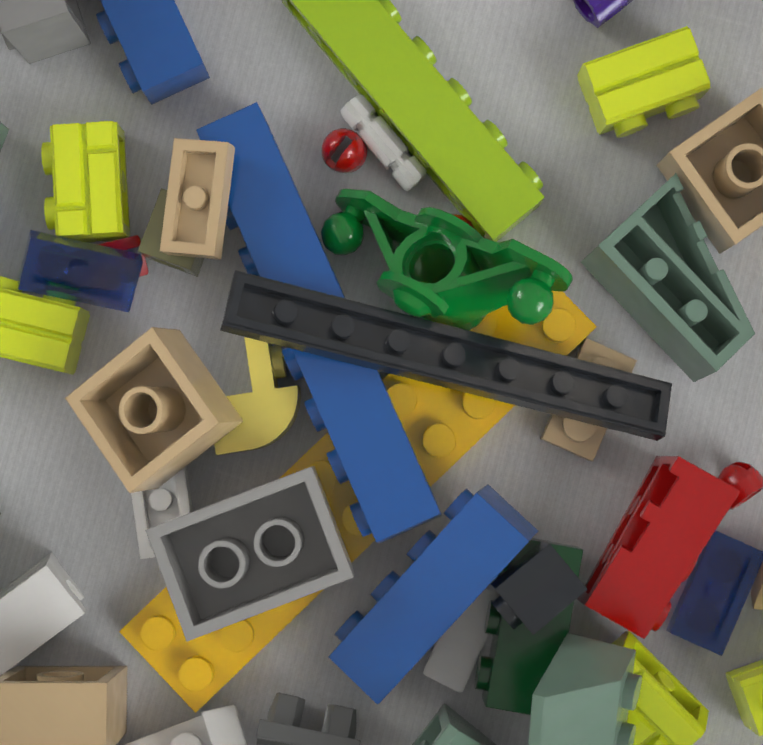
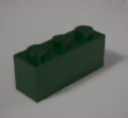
M532 538L496 578L502 575L542 540ZM546 541L552 545L579 578L583 549L573 545ZM490 600L484 633L493 635L489 657L482 655L479 657L474 689L483 690L482 699L485 707L531 715L533 693L564 638L569 633L574 601L533 635L523 623L513 630L493 606L492 602L494 600Z

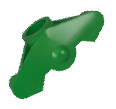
M341 189L335 198V202L343 212H338L328 217L321 229L322 242L325 248L335 255L345 256L355 252L361 246L364 239L362 224L370 227L390 270L383 271L376 282L379 290L394 299L396 306L410 316L420 317L468 331L479 325L487 314L507 305L511 316L522 324L534 325L544 321L552 312L554 304L552 291H566L573 281L571 273L562 264L515 239L498 243L483 238L468 223L443 210L426 207L421 208L419 213L415 215L399 209L367 190ZM393 240H395V241H397V242H399V243H401V244H400L398 247H396V245H395V243H394Z

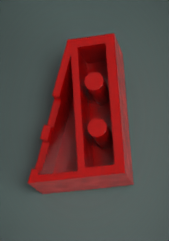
M656 456L587 580L585 586L588 590L579 596L577 600L643 639L646 638L650 630L656 632L669 614L672 604L670 599L681 582H684L693 571L698 556L741 491L679 456Z

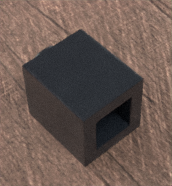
M544 540L491 583L500 595L492 602L493 606L513 630L523 623L533 635L588 590L552 545Z

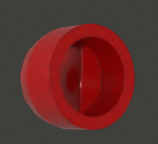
M346 128L336 129L330 132L323 141L321 148L322 158L330 169L340 173H352L364 164L367 157V145L357 132ZM347 136L352 142L341 154L338 161H333L332 155Z
M733 463L725 467L718 476L720 480L741 491L731 505V510L737 508L763 489V476L749 463Z

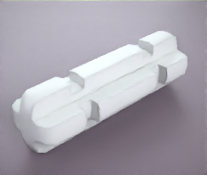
M363 95L355 96L341 109L343 119L354 131L357 129L360 131L358 135L386 170L390 168L393 170L392 177L405 191L413 189L426 177V169L414 155L410 157L407 154L409 152L407 146L381 116L376 117L374 115L376 111Z

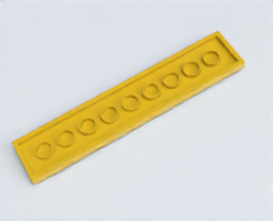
M552 291L554 300L552 312L544 321L534 325L522 324L511 316L507 305L487 314L479 325L469 331L567 356L597 326L563 291ZM390 373L382 379L430 487L515 406ZM327 432L280 478L315 466L352 563L375 541L372 533L363 537L354 520L349 505L358 502V499L350 481L340 484L334 474L327 453L334 450L335 447ZM165 587L119 632L196 713L323 590L193 640L186 641L167 587Z

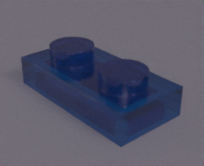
M30 230L18 278V290L129 312L143 264L142 256L138 253Z
M715 530L698 556L696 565L687 580L666 631L722 656L763 562V551Z

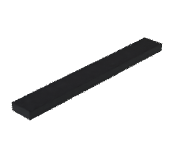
M237 270L234 272L220 331L656 441L665 437L672 383Z

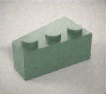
M675 173L590 252L581 263L693 382H696L717 372L755 335V332L724 269L719 271L704 241L708 236L701 222L694 221L681 194L684 188L677 173Z

